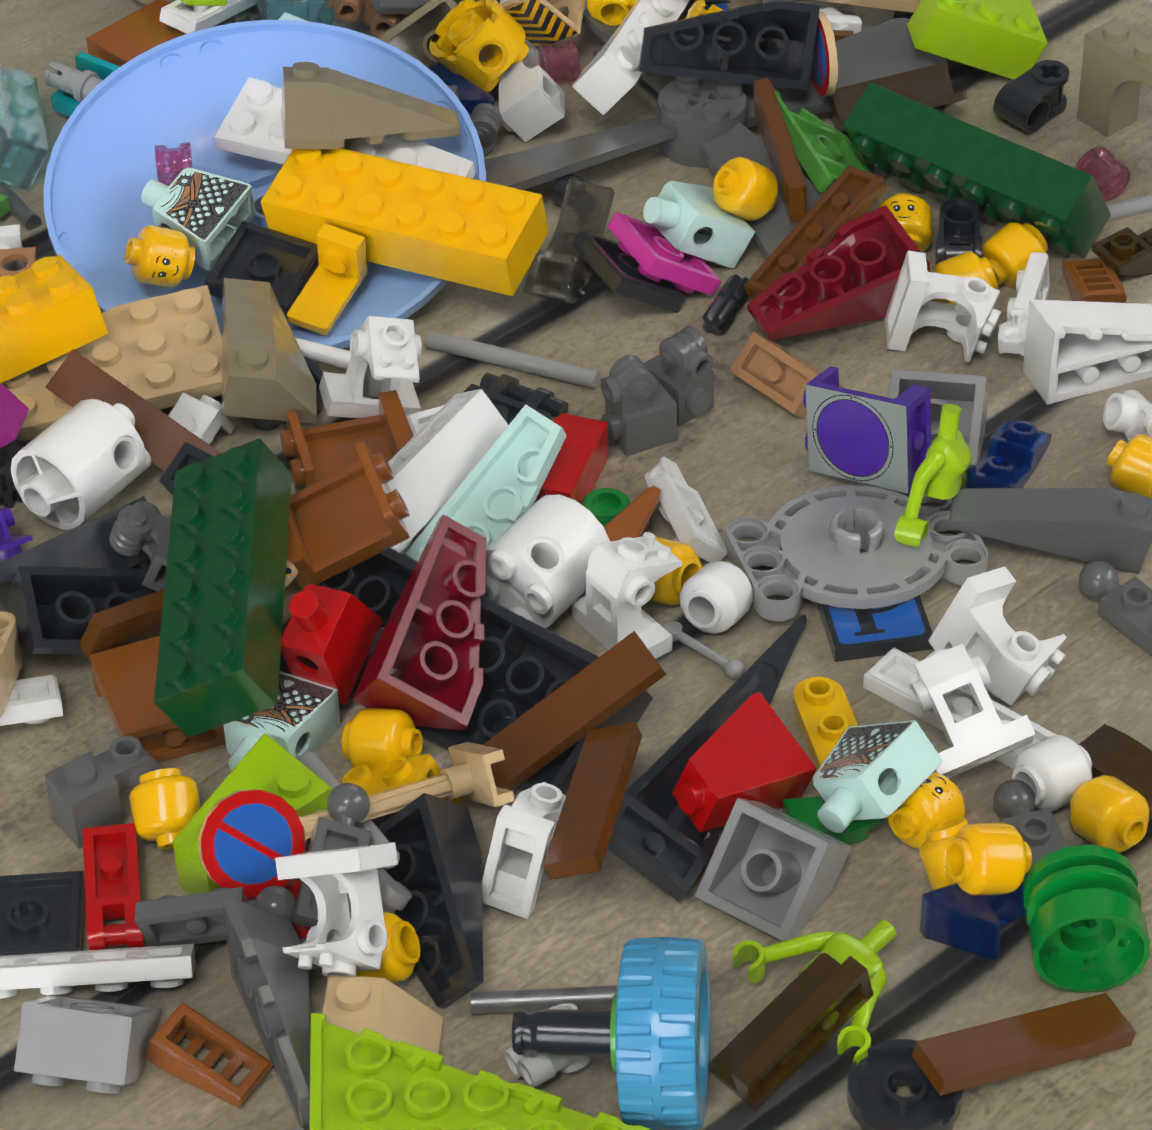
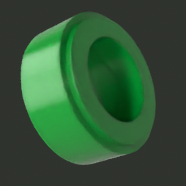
M613 488L594 490L587 494L582 502V506L591 511L603 527L630 504V500L625 493Z

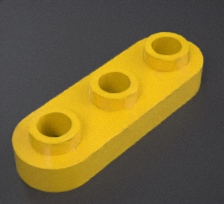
M818 676L804 679L796 685L793 693V712L812 761L817 768L816 771H818L848 727L858 726L843 688L836 681Z

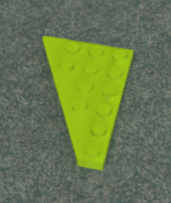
M311 1013L310 1130H652L640 1125H627L621 1122L618 1117L601 1111L597 1118L562 1106V1098L521 1083H508L498 1075L482 1069L478 1075L468 1073L444 1064V1056L403 1041H390L384 1038L382 1034L366 1028L362 1030L361 1034L327 1023L326 1014Z

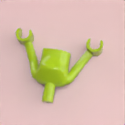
M944 404L942 406L938 435L932 441L926 452V458L914 475L905 512L900 516L894 533L895 539L901 544L916 548L920 546L921 540L925 539L928 535L929 521L918 518L924 494L931 498L946 500L955 497L960 489L965 486L967 476L965 471L973 461V458L961 431L958 430L962 409L955 404Z
M882 919L861 939H857L845 932L821 931L764 947L756 941H741L733 949V969H739L744 962L753 961L754 963L748 970V981L758 983L764 978L766 964L812 951H821L799 971L800 975L821 953L829 954L840 964L849 956H852L867 968L874 995L853 1015L851 1026L841 1030L838 1035L837 1050L838 1054L842 1055L849 1047H860L853 1058V1064L856 1061L858 1065L862 1059L868 1056V1049L871 1048V1037L867 1028L875 1003L888 979L884 964L877 953L897 936V932L891 923Z

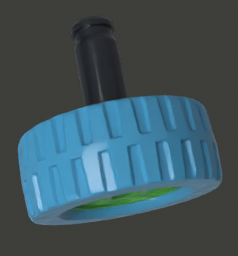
M648 937L628 940L621 954L617 994L613 996L611 1010L540 1009L532 1013L526 1012L525 1009H518L514 1012L512 1020L513 1051L518 1055L534 1052L540 1056H611L612 1070L616 1073L618 1104L623 1123L633 1126L640 1125L652 1130H698L702 1128L707 1113L711 1057L710 977L705 943L699 939L677 937Z

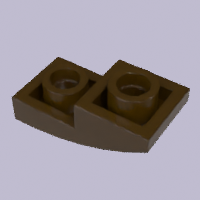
M1126 227L1092 244V252L1119 274L1142 275L1152 273V228L1137 235L1130 228Z
M1106 724L1102 725L1079 744L1088 752L1091 758L1092 777L1096 778L1102 775L1116 777L1145 797L1149 806V815L1152 814V750L1129 735Z

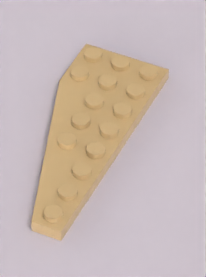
M207 285L117 305L102 313L109 334L75 349L76 352L159 410L175 406L183 392L198 400L203 395L209 397L222 395V336ZM70 352L1 383L29 408L17 437L20 435L25 441L36 438L73 408L45 388Z

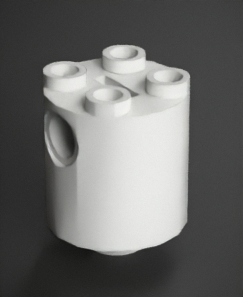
M96 399L81 400L12 458L11 475L14 486L31 512L52 527L62 530L74 529L82 525L151 465V457L144 448L143 441L134 427L135 417L129 408L120 403L111 406L106 402Z
M545 495L486 548L485 594L482 596L543 628H547L586 591V570L588 568L589 555L596 548L597 544L610 542L604 527L591 511L576 500L562 495Z

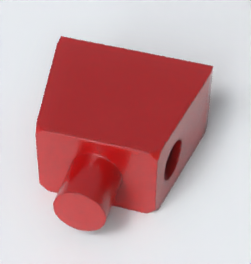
M309 584L304 587L303 591L295 594L289 603V610L292 615L281 638V652L292 675L337 689L339 703L346 705L383 620L353 594Z

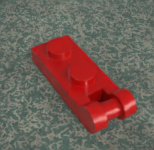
M134 823L82 828L86 925L89 950L107 949V947L127 945L128 948L145 947L144 936L135 922L136 902H141L142 900L138 836ZM125 918V923L105 926L104 920Z

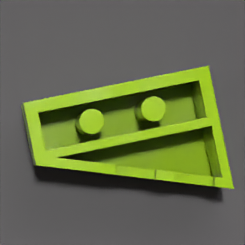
M921 0L907 24L915 49L1013 80L1036 64L1048 44L1031 0Z
M264 733L173 840L179 885L189 894L210 892L220 888L207 876L199 859L198 835L204 818L218 800L238 790L260 789L281 796L296 810L300 817L314 813L318 808L322 810L327 809V799L332 791V787Z

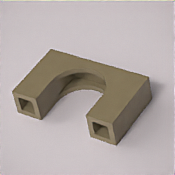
M1116 18L1085 33L1077 110L1078 120L1104 136L1109 137L1137 121L1141 83L1152 89V39Z

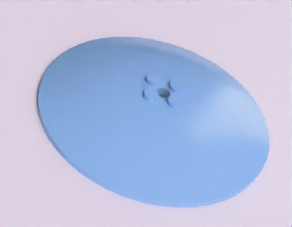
M258 20L220 25L185 34L155 46L112 72L83 99L63 126L51 152L46 168L43 190L44 214L50 242L55 255H61L92 286L101 313L117 305L204 286L203 283L211 270H205L195 262L190 277L187 280H181L179 285L174 288L140 283L133 277L131 265L125 263V249L130 237L136 238L142 228L154 225L153 208L141 202L142 191L147 182L154 179L170 186L181 171L189 167L252 185L255 216L249 223L268 229L265 216L258 213V211L262 209L261 200L283 164L219 150L216 148L214 138L249 77L267 81L271 85L282 89V67H293V64L297 62H313L318 64L319 67H327L456 111L460 123V136L418 141L473 161L475 167L473 179L486 182L483 149L477 130L467 110L454 92L420 61L397 47L375 37L347 28L297 20ZM367 261V275L327 335L319 334L290 322L288 324L296 338L344 349L350 347L353 330L360 329L368 316L406 319L430 301L448 281ZM211 296L222 336V299Z

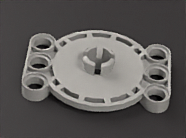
M847 485L819 489L805 493L787 502L772 515L768 523L755 517H740L732 520L726 527V548L728 550L726 553L731 563L740 568L749 578L753 588L752 604L756 612L761 617L771 621H786L795 617L805 598L837 608L869 609L888 607L911 600L928 591L941 577L952 583L963 585L968 577L985 573L988 568V550L980 536L948 528L952 498L946 500L935 499L924 494L918 518L929 521V531L926 538L921 540L920 546L916 548L897 542L894 535L897 522L905 512L909 497L896 491L871 486ZM930 503H932V504H938V505H941V506H940V507H927V506H923V504H930ZM949 531L958 533V535L947 536L939 534V532ZM750 537L758 540L745 542L737 539ZM969 560L974 561L976 563L965 565L956 563L955 561ZM756 566L772 567L774 569L760 571L754 570L752 568ZM781 595L789 597V599L772 600L767 597Z

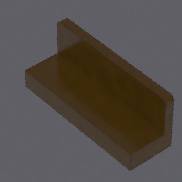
M946 62L836 88L831 96H827L834 128L840 132L846 131L843 124L869 82L933 109L950 106L968 99L966 90L957 93L953 92Z
M821 953L710 1061L709 1068L711 1073L751 1108L757 1111L874 995L867 968L852 956H849L840 964L829 954Z

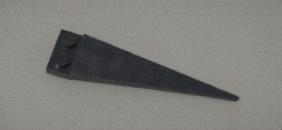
M806 615L800 616L624 793L607 849L678 902L688 892L711 857L721 827L700 833L688 815L681 810L672 792L692 755L752 694L760 692L770 705L806 624Z

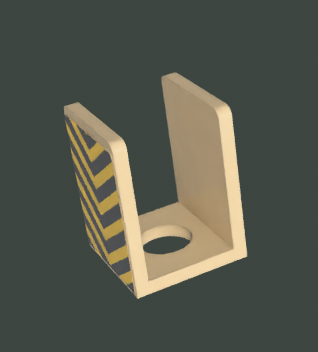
M509 0L500 5L523 27L526 35L525 39L537 49L542 50L580 34L585 0ZM569 10L568 17H566L561 12Z

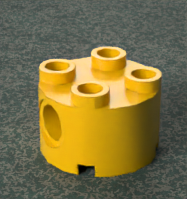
M497 0L461 1L444 17L434 31L440 37L437 43L431 40L429 45L431 55L463 87L469 90L477 89L481 94L490 92L497 85L499 76L511 64L515 65L521 62L529 52V46L524 42L526 35L523 27Z

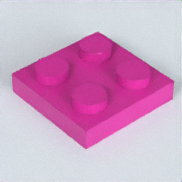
M616 212L607 226L619 240L618 247L639 263L638 271L654 282H660L662 279L671 281L677 288L686 293L692 294L697 290L711 296L714 295L722 282L702 258L674 248L652 224Z

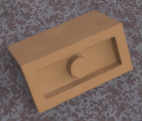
M752 332L729 370L801 418H804L807 413L803 404L805 384L822 373L783 346L755 332Z

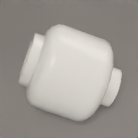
M724 561L706 564L684 583L680 593V607L685 618L695 628L711 634L727 631L749 611L753 602V588L749 578L740 568Z
M1063 735L1050 736L1020 752L1016 757L1012 779L1024 781L1033 789L1036 797L1035 808L1039 810L1050 808L1051 811L1070 804L1076 789L1084 782L1092 779V762L1088 752L1072 739Z

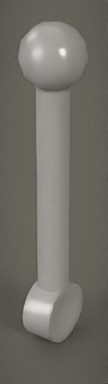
M669 621L663 625V628L672 635V642L680 641L723 667L728 677L737 679L744 674V664L740 660H729L683 632L682 625L679 622Z

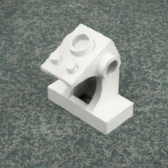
M907 251L884 319L887 348L906 351L912 333L924 326H936L947 329V335L953 341L962 343L965 362H970L975 351L983 354L986 349L987 343L980 341L982 336L991 337L1002 312L994 309L1000 291L990 287L986 281L977 277L967 278L928 272L926 254ZM947 299L955 301V303L953 305L941 302H934L930 300Z
M368 316L360 329L353 330L350 340L351 357L346 374L327 372L322 374L319 389L327 416L365 418L379 415L378 399L363 398V396L378 397V393L396 390L405 416L420 412L421 407L413 382L419 383L420 380L418 361L421 355L422 343L420 335L415 334L413 320Z
M644 532L643 537H626L618 541L597 544L596 548L589 555L587 562L586 595L576 600L571 605L572 618L608 650L635 631L654 658L657 659L672 650V635L642 610L641 606L646 604L653 596L655 591L654 582L682 566V561L671 553V548L659 543L653 533Z
M1004 566L968 577L928 642L935 651L950 649L963 643L970 658L979 655L991 680V684L985 686L986 691L993 697L999 698L1012 706L1025 691L1034 696L1045 681L1052 677L1055 670L1049 664L1053 661L1059 665L1066 655L1059 649L1067 637L1062 634L1047 640L1038 641L1031 633L1025 631L1015 632L1007 624L1003 616V604L1015 585L1016 580Z
M963 643L950 649L936 650L924 660L915 663L919 680L911 684L915 698L923 712L933 709L950 747L938 753L943 762L934 772L950 779L1033 742L1035 732L1027 715L1002 725L985 689L986 685L991 684L988 671L979 655L970 658ZM961 688L963 690L969 689L980 712L955 723L943 696Z
M546 782L535 784L531 788L520 792L512 806L504 804L497 815L482 879V903L528 919L535 907L544 871L543 864L566 795L556 786Z
M395 842L314 851L275 858L278 880L301 879L314 893L318 906V923L308 931L306 942L283 947V953L298 958V968L312 969V964L323 967L322 974L327 977L329 975L356 977V971L380 969L382 953L387 944V931L384 923L377 868L398 865ZM347 893L349 894V898H350V902H351V920H350V913H349Z

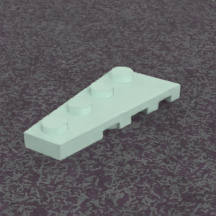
M525 404L405 552L406 556L418 562L438 519L443 514L487 538L486 548L489 547L534 504L567 436L562 427Z

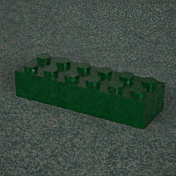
M869 82L843 124L852 139V147L861 154L864 159L863 163L867 165L872 173L882 177L886 173L893 175L904 186L913 191L921 192L923 188L934 193L935 197L942 203L955 197L968 198L979 206L980 219L990 224H993L996 220L1003 224L1013 222L1022 225L1024 223L1033 225L1044 236L1048 247L1060 255L1068 256L1069 253H1073L1085 259L1092 244H1094L1111 216L1093 175Z
M260 438L175 471L154 703L188 737L277 705L292 474Z

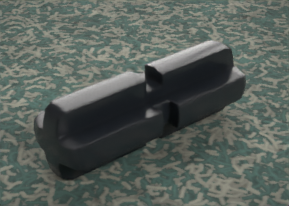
M734 274L727 279L717 297L703 315L704 324L702 326L707 333L712 331L716 335H720L725 332L735 317L736 312L739 311L748 297L743 286L749 280L747 277L741 278Z

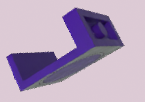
M831 366L805 384L806 388L803 395V404L807 411L805 448L808 451L809 471L909 494L914 475L926 458V452L932 443L930 388L913 384L895 399L839 387L838 368Z

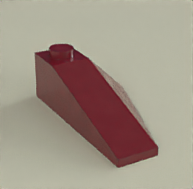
M886 205L842 225L836 230V237L822 249L816 247L807 254V262L793 273H784L747 304L748 311L768 340L885 318L907 251H921ZM926 259L927 271L930 272V262Z
M444 514L438 519L369 659L353 701L366 708L402 710L411 716L415 726L464 730L467 727L483 686V668H479L480 643L484 641V625L480 624L481 596L485 594L487 538Z

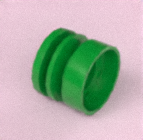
M1068 846L1046 854L1030 867L1023 880V901L1026 908L1027 924L1030 928L1033 964L1044 981L1058 989L1076 993L1103 992L1125 984L1141 972L1149 959L1150 941L1145 915L1141 910V894L1138 890L1137 874L1128 858L1113 849L1101 846Z

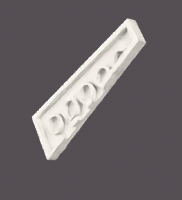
M249 77L214 136L216 148L284 164L293 149L285 148L281 119L282 89L271 85L267 81ZM391 134L388 138L383 139V144L369 145L365 139L361 138L345 139L344 148H342L472 179L475 176L473 161L418 140L410 141L403 139L398 134Z

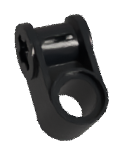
M1043 60L1036 63L1031 69L1014 81L1006 83L1001 88L993 105L995 115L1027 133L1033 134L1037 132L1045 123L1063 113L1066 109L1067 98L1063 92L1064 85L1069 80L1070 71L1068 67L1056 60Z
M955 197L945 200L941 204L935 265L967 251L973 252L979 258H982L980 209L974 201L968 198Z

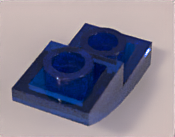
M1008 420L990 437L987 455L978 462L977 468H972L968 472L965 489L1023 488L1044 456L1051 442L1052 434L1038 430L1036 426L1026 421Z

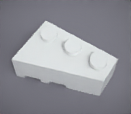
M1029 299L1023 373L1047 405L1151 378L1152 305Z

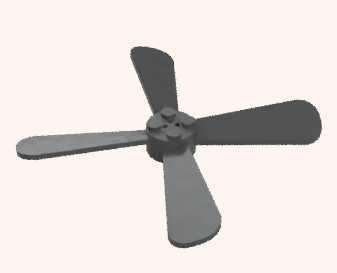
M585 0L582 22L606 44L620 25L609 26L591 17L587 9V0ZM890 19L835 42L838 60L836 88L944 62L948 64V59L915 49L907 26L910 19ZM645 72L640 77L659 94L657 117L484 160L486 182L525 190L658 144L662 154L672 162L687 167H710L715 176L726 162L737 157L753 160L768 167L772 172L773 169L764 142L746 128L758 125L754 107V84ZM811 76L808 90L773 86L780 93V98L788 110L797 114L802 107L812 114L830 111L827 97L818 95L813 86ZM803 175L807 187L808 212L824 193L819 192L814 184ZM779 187L778 199L771 211L758 220H745L755 231L753 239L766 259L799 223H790Z

